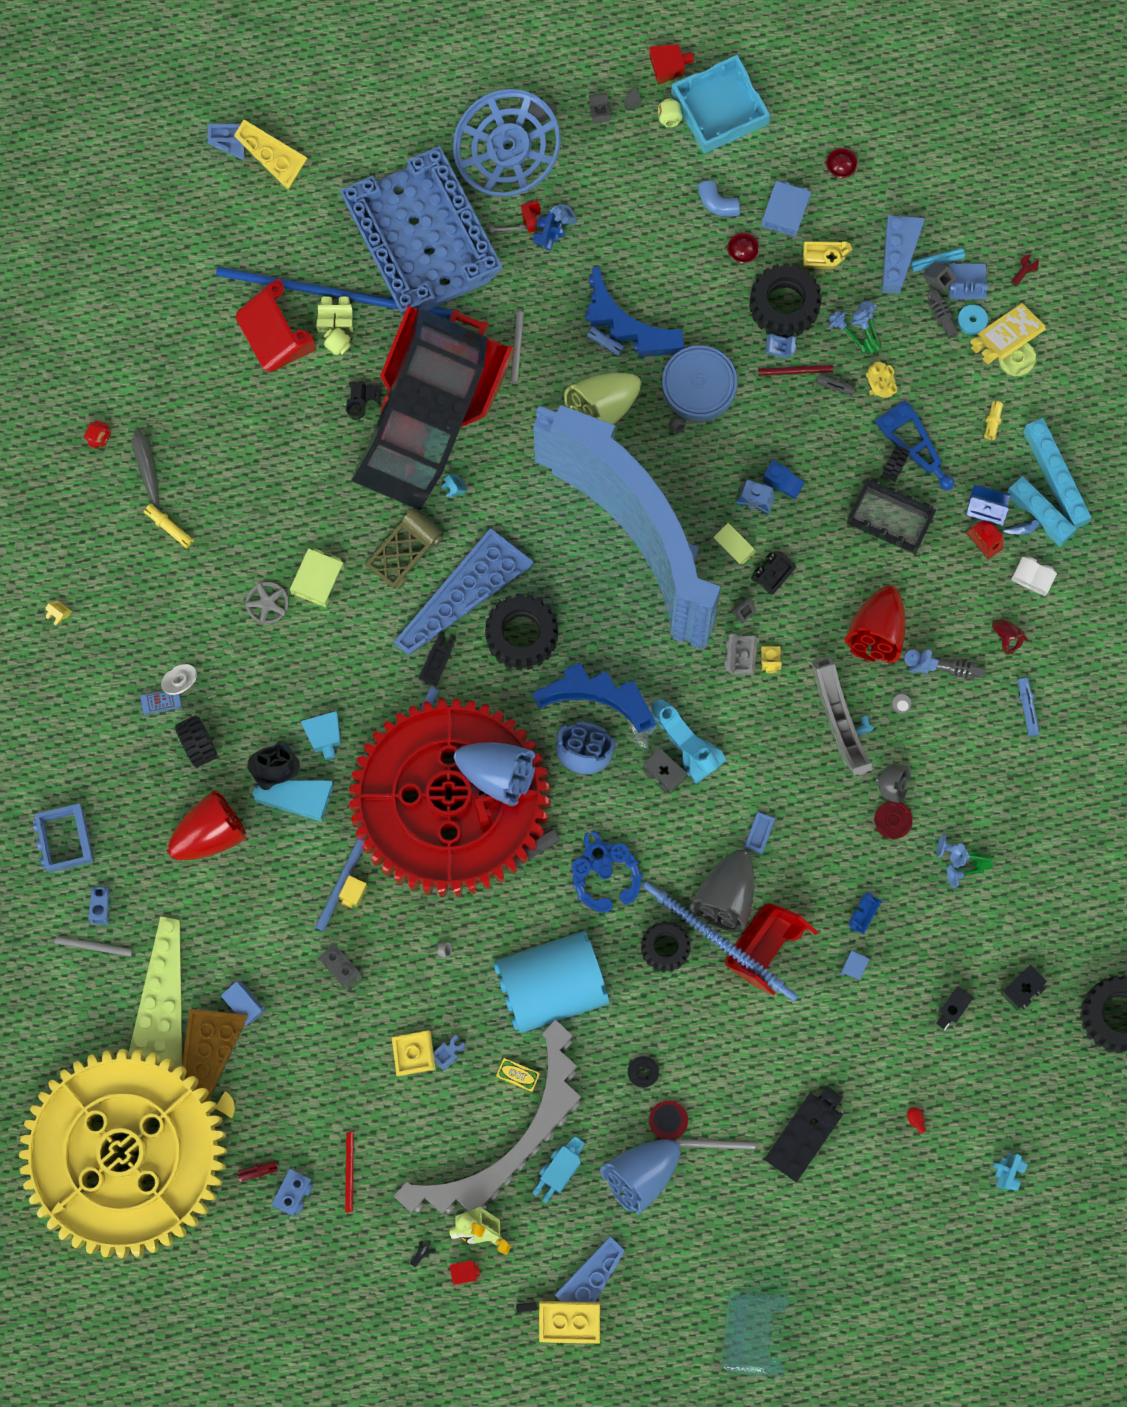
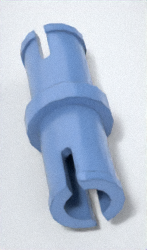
M592 327L590 329L591 332L587 334V337L599 343L600 347L603 349L604 347L617 356L621 353L618 349H624V345L613 340L611 335H605L595 327Z

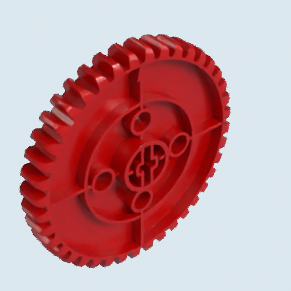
M454 698L451 707H447L444 699H439L437 708H432L431 703L425 701L423 703V711L421 712L413 705L409 707V717L406 718L400 712L396 714V725L389 721L384 722L383 725L386 733L383 735L375 731L372 736L376 745L365 744L363 748L368 757L362 756L356 760L361 770L352 772V779L357 784L349 787L350 795L355 798L349 802L350 810L355 812L351 817V822L354 826L359 827L355 834L358 840L365 841L362 845L364 852L367 854L373 853L371 857L372 863L376 866L383 864L382 871L386 876L392 875L395 872L394 878L397 884L401 885L408 879V885L412 891L418 889L420 884H422L425 895H430L434 887H437L440 897L447 895L448 888H453L455 896L460 897L463 887H467L472 895L476 894L477 884L479 883L486 890L491 889L490 879L494 877L498 882H504L503 871L505 869L515 874L517 868L514 861L517 859L521 863H526L528 857L524 849L535 851L537 844L532 837L539 838L544 835V830L539 824L548 822V814L543 810L551 806L550 799L545 796L550 793L551 789L550 784L544 781L548 778V771L546 768L540 767L543 764V757L541 754L535 753L536 744L534 741L526 742V730L520 729L516 731V721L514 719H509L504 723L502 711H497L491 716L490 706L484 704L477 711L475 701L470 700L466 707L463 708L459 698ZM482 742L505 743L533 751L535 757L532 759V766L535 767V772L527 793L521 794L517 799L518 804L515 806L507 805L494 799V803L485 805V807H489L491 818H488L489 824L484 826L480 824L474 805V800L478 796L483 795L484 792L466 778L456 765V762L450 765L442 762L445 756L454 755L456 750L462 746ZM408 793L419 795L418 799L413 803L404 801V797ZM452 793L454 795L452 800L447 801L448 794ZM451 829L457 832V836L453 840L448 841L442 838L447 830Z

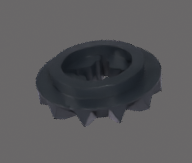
M647 1056L635 1058L628 1067L629 1080L636 1087L646 1088L652 1086L659 1077L657 1063ZM638 1065L643 1069L651 1067L647 1072L648 1080L643 1075L636 1077L640 1072Z

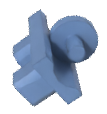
M928 649L922 652L909 650L904 656L906 664L911 666L908 670L911 673L920 671L926 674L929 670L935 671L939 660L931 657L932 651Z

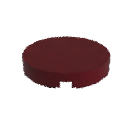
M885 802L878 808L874 817L875 828L879 834L893 840L907 835L913 823L911 811L901 802Z

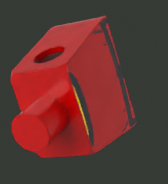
M982 520L966 532L988 560L1003 550L1004 538L992 522Z

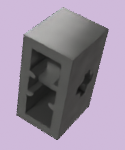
M660 748L643 764L645 769L643 772L650 779L655 778L659 782L658 786L664 792L669 791L672 793L687 778V773ZM660 769H662L663 771H664L665 769H667V770H668V771H667V775H666V774L661 775V774H660V773H661V770H660Z

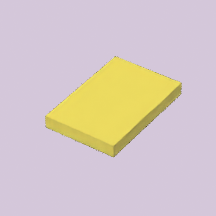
M540 1301L539 1342L600 1344V1302Z

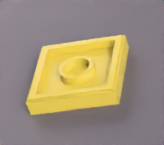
M427 1030L392 1037L397 1076L436 1070L431 1031Z

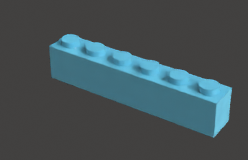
M1042 418L1027 424L1023 431L1064 517L1076 529L1088 524L1091 519L1089 511L1044 419Z

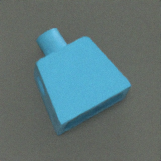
M337 712L301 721L314 751H323L325 760L335 758L334 747L341 745Z

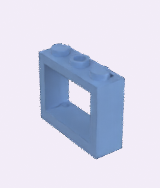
M80 803L34 814L33 827L35 832L39 834V839H36L39 851L42 850L43 857L40 858L43 869H46L48 873L94 862L84 811ZM74 815L83 857L53 864L44 822Z

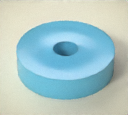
M977 305L964 307L958 316L960 329L969 335H977L986 328L988 323L986 311ZM970 318H975L976 322H971Z

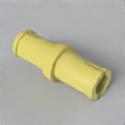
M995 401L991 403L990 414L986 418L987 427L984 438L991 440V437L992 440L996 439L998 425L1001 424L1000 416L1004 405L999 401H996V405Z

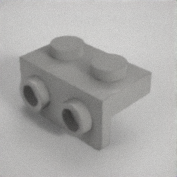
M729 634V640L726 643L728 650L727 658L725 659L726 671L732 675H755L758 641L756 636Z

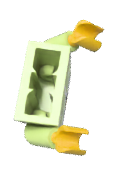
M481 1207L457 1215L455 1226L450 1228V1236L453 1239L461 1238L469 1244L491 1241L494 1245H499L497 1250L505 1255L508 1254L511 1245L500 1236V1220Z

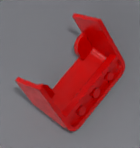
M767 903L759 910L734 946H737V949H741L742 953L745 952L746 956L749 955L750 959H754L755 963L759 962V966L763 965V969H766L786 940H798L802 937L804 931L817 935L818 931L801 915L775 904ZM727 955L725 965L754 987L773 996L776 992L767 985L768 982H764L763 978L760 979L759 975H755V972L750 971V968L746 969V965L742 966V962H738L737 958L733 959V955Z

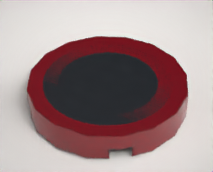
M664 1101L652 1109L649 1116V1126L656 1137L672 1141L680 1138L685 1133L688 1126V1115L680 1104L674 1101Z

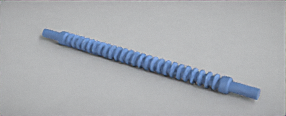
M648 881L644 883L643 888L654 895L659 903L664 904L665 907L669 906V910L673 909V913H677L678 917L682 916V920L686 919V923L690 922V926H694L695 930L699 929V933L703 932V936L707 935V939H712V943L716 942V946L720 945V949H725L724 952L726 953L729 952V956L733 955V959L737 958L738 962H742V966L746 965V969L750 968L751 972L759 975L760 979L763 978V981L768 982L769 986L772 985L775 991L782 992L793 1002L798 999L799 995L785 986L783 980L780 978L776 979V975L772 976V972L768 973V969H763V965L759 966V962L755 963L754 959H750L749 955L746 956L745 952L742 953V950L737 949V946H733L732 942L728 943V939L724 940V936H720L719 932L715 933V929L711 930V926L707 927V923H703L702 919L698 920V916L694 917V913L690 914V910H685V906L681 907V903L677 904V900L673 901V897H669L668 893L665 891L661 892Z

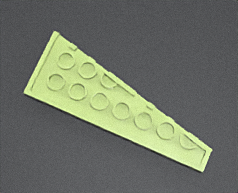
M160 916L129 1054L132 1057L135 1050H142L146 1061L150 1053H156L159 1055L160 1063L166 1058L173 1060V1070L183 1064L180 920Z

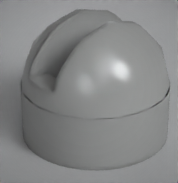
M441 942L436 946L438 947L436 953L440 957L449 958L451 956L453 947L450 942Z

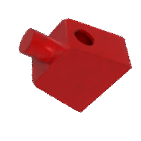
M677 44L649 47V57L658 85L684 75L685 64L694 63L692 52L681 54L680 47Z

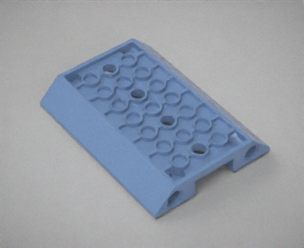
M440 146L406 160L407 168L376 181L373 176H370L339 190L401 314H405L408 305L417 310L420 307L427 311L487 284L503 268ZM396 188H402L404 192L400 195H397L394 193V190ZM412 218L419 219V222L415 225L409 223ZM428 248L435 250L432 255L425 254V250ZM442 279H449L450 283L448 285L440 284Z

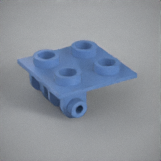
M948 264L956 278L949 286V299H987L986 264Z

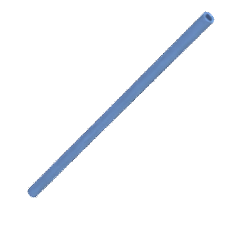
M430 687L424 702L429 701L433 705L439 690ZM422 704V706H421L419 712L423 711V704ZM357 839L318 920L316 929L324 932L340 899L339 895L348 876H351L363 851L362 845L365 841Z

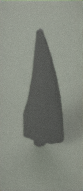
M141 430L134 431L135 438L131 440L132 449L148 495L153 505L159 510L158 482L150 441L148 437L142 436Z

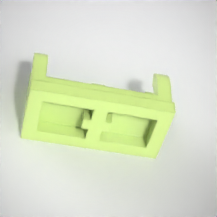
M729 523L713 537L739 564H744L756 553V550Z

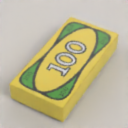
M504 1058L496 1077L533 1092L540 1073Z

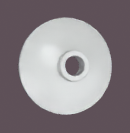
M188 664L176 666L165 674L161 687L169 695L180 694L193 685L197 672L193 666Z

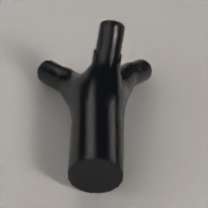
M430 1240L424 1246L423 1241H419L418 1252L410 1261V1264L415 1268L426 1255L436 1252L435 1249H428L431 1244Z

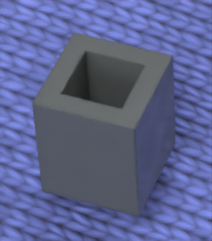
M935 261L922 274L931 288L943 292L956 280L947 265Z

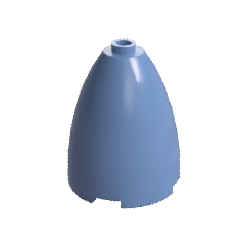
M496 742L474 743L462 746L454 754L456 765L470 782L487 795L510 806L517 805V799L521 794L527 793L535 772V767L532 766V759L535 757L534 752L515 745Z
M669 1139L651 1141L635 1146L602 1166V1179L608 1181L612 1189L610 1192L629 1212L634 1210L639 1215L654 1202L671 1179L680 1157V1146L676 1141Z

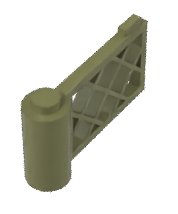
M412 508L405 515L400 525L365 565L393 589L396 586L400 588L406 582L404 577L434 544L437 546L442 541L443 531L418 510ZM405 529L409 534V540L398 541V533ZM420 542L425 546L420 552H412V543ZM409 543L410 553L399 554V544ZM396 544L397 554L386 555V547ZM410 556L411 563L408 566L400 567V557ZM397 557L398 567L387 568L386 558ZM376 559H384L383 569H376L371 564ZM398 570V578L392 583L387 578V571Z

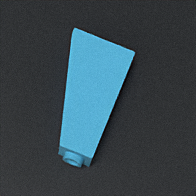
M286 781L272 786L269 790H263L260 786L256 785L253 796L257 803L322 822L334 785L332 781Z

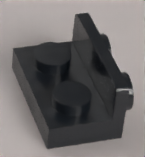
M782 551L770 552L765 558L766 561L762 566L760 565L754 570V575L751 577L753 582H758L770 595L777 591L796 568Z

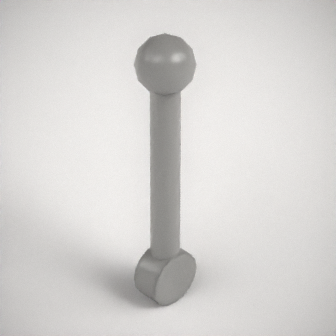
M526 225L499 228L490 226L488 232L492 234L495 231L526 230Z

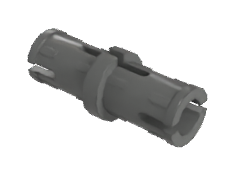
M820 373L817 381L818 385L828 387L833 392L839 391L850 396L853 395L856 385L841 381L839 377L833 378Z

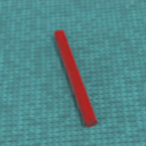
M346 1132L345 1213H353L354 1132Z

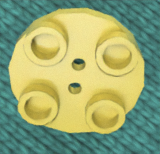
M875 362L869 366L866 377L872 388L869 391L870 395L874 394L875 396L888 398L897 392L892 366H886L882 362Z

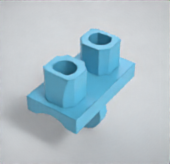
M1008 1153L1006 1159H1001L1000 1164L993 1163L992 1167L997 1169L995 1176L999 1178L996 1187L1007 1190L1019 1189L1021 1181L1014 1178L1016 1171L1024 1173L1028 1165L1021 1159L1022 1156Z

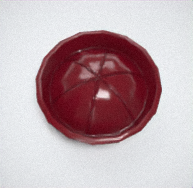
M835 149L826 158L827 170L836 178L844 179L855 173L858 166L855 154L848 149Z
M740 233L734 235L729 240L727 251L735 262L745 264L757 257L759 244L754 236Z

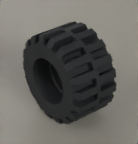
M194 715L175 725L177 736L194 767L198 768L217 758L218 754L200 717Z
M662 921V923H654V926H650L643 935L641 944L642 957L646 960L649 967L652 966L655 971L660 970L662 973H665V971L673 972L675 969L681 968L687 961L691 947L690 938L687 936L686 930H683L679 924L678 926L675 925V922L667 923ZM662 936L673 938L677 943L676 953L670 957L658 955L654 949L655 941Z

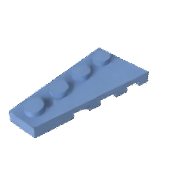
M609 1236L554 1295L560 1301L596 1302L625 1250Z

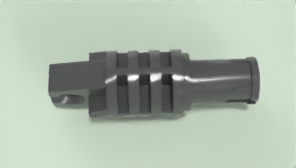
M937 289L930 290L927 294L930 301L928 304L937 323L943 326L948 339L957 336L959 332L952 321L953 315L944 297L939 295Z
M938 659L939 662L936 670L949 672L951 676L974 680L975 677L984 678L986 674V669L977 667V663L952 659L951 661Z

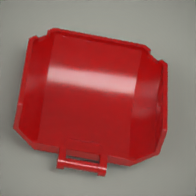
M409 305L380 374L388 394L410 341L412 323L418 311ZM455 309L449 321L454 323L458 320L478 328V334L483 336L489 325L488 322H480L460 314V311ZM422 329L420 339L477 364L478 354ZM487 338L484 368L461 427L480 420L487 415L514 354L515 348L512 346H506ZM418 345L407 374L464 399L475 370Z

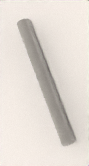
M522 311L516 313L513 347L515 351L512 359L510 382L518 384L524 318V312Z
M60 936L55 938V944L130 957H132L133 949Z
M676 1139L680 1147L755 1150V1142Z

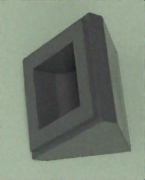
M636 87L631 90L624 101V107L627 110L641 108V98Z
M746 598L731 612L743 624L756 610L749 598Z

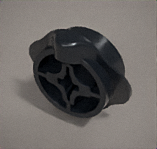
M278 741L271 747L255 752L248 760V770L263 790H269L276 784L292 779L300 769L298 758L285 741Z

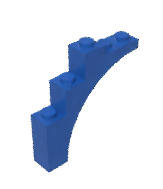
M600 267L592 268V275H589L590 286H594V292H591L592 303H589V310H585L586 321H590L591 327L610 325L611 337L614 336V340L617 342L637 340L634 341V351L638 352L639 357L676 354L684 349L682 330H666L651 327L627 315L608 294L602 280Z
M581 663L571 665L564 670L565 678L558 679L553 684L539 688L536 692L532 693L538 708L566 700H588L610 706L620 712L632 723L638 733L656 725L653 715L634 680L624 683L616 689L607 672L598 674L589 680Z

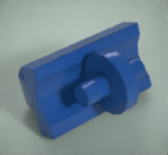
M548 212L547 216L539 217L538 227L543 229V232H536L533 237L536 245L543 246L545 250L549 251L552 249L553 242H557L558 238L565 236V231L561 229L562 224L559 221H555L554 213Z

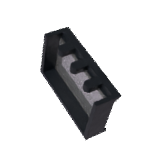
M867 479L851 511L847 524L916 555L936 509L928 503L922 504L916 501L910 495H902L894 488L882 486L877 480Z

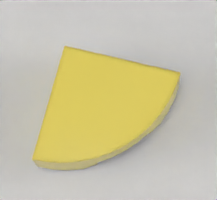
M225 1091L217 1103L216 1109L233 1118L235 1113L234 1101Z

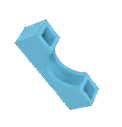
M1023 476L1009 488L1007 494L1011 495L1010 499L1019 508L1030 512L1041 523L1046 534L1059 547L1073 536L1076 528Z

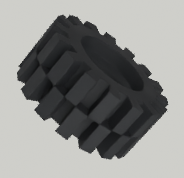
M896 445L882 476L896 482L910 451Z

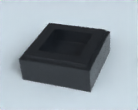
M536 1303L517 1304L516 1311L517 1313L537 1311Z

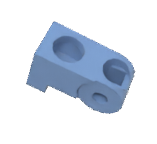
M92 887L88 918L91 924L109 925V887Z

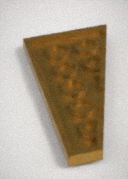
M189 1009L182 1064L187 1069L184 1080L191 1076L198 1078L199 1082L194 1090L205 1088L209 1091L207 1098L203 1102H209L248 1015Z

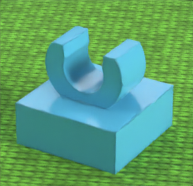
M448 475L444 478L446 483L441 488L447 489L449 487L450 493L446 495L447 497L462 495L467 491L458 475Z

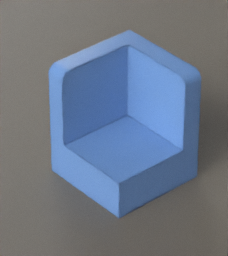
M851 951L841 975L844 976L846 974L860 980L869 958Z

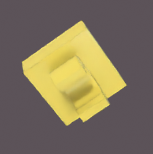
M58 600L49 603L46 607L48 611L46 618L56 617L54 625L61 623L63 619L68 618L72 613L70 609Z

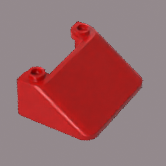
M280 278L268 284L236 313V320L262 368L267 372H273L316 350L314 340L309 332L299 330L294 334L292 333L274 300L284 292V286Z

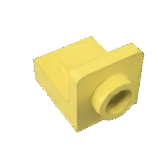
M780 646L761 647V670H766V673H777V670H781L782 666Z

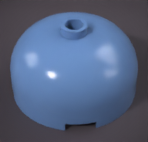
M577 722L576 725L569 727L565 725L559 730L556 741V754L562 765L570 771L585 775L595 774L605 769L610 763L615 748V740L605 733L606 729L596 724Z

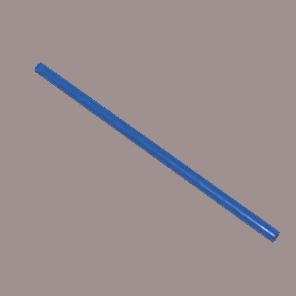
M217 267L216 276L264 285L279 279L277 277ZM280 278L285 289L334 298L349 297L350 301L398 309L394 299ZM439 307L427 310L447 319H450L453 310Z

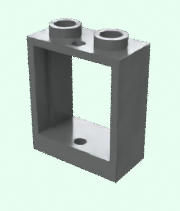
M335 944L319 956L323 965L347 992L363 980L360 972Z

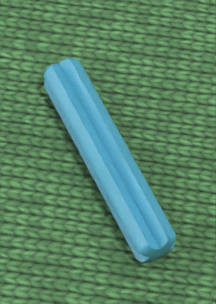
M963 248L954 249L912 261L911 267L916 272L927 269L934 261L945 264L960 260L965 257V252Z

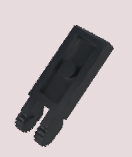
M442 632L436 643L433 644L419 676V680L435 687L438 685L456 641L455 637H451L446 649L440 647L445 639V633Z

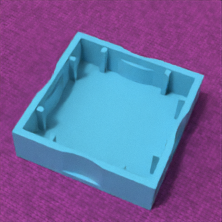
M738 55L724 60L704 72L693 74L672 84L671 94L681 104L682 114L703 154L769 124L770 114L759 94L751 85L749 75Z

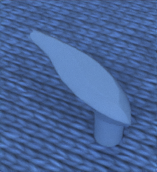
M1033 520L1031 523L1018 524L1014 527L1003 529V532L1017 535L1028 534L1037 529L1039 522Z

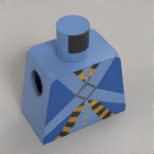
M746 480L740 488L735 504L770 514L775 499L773 488Z

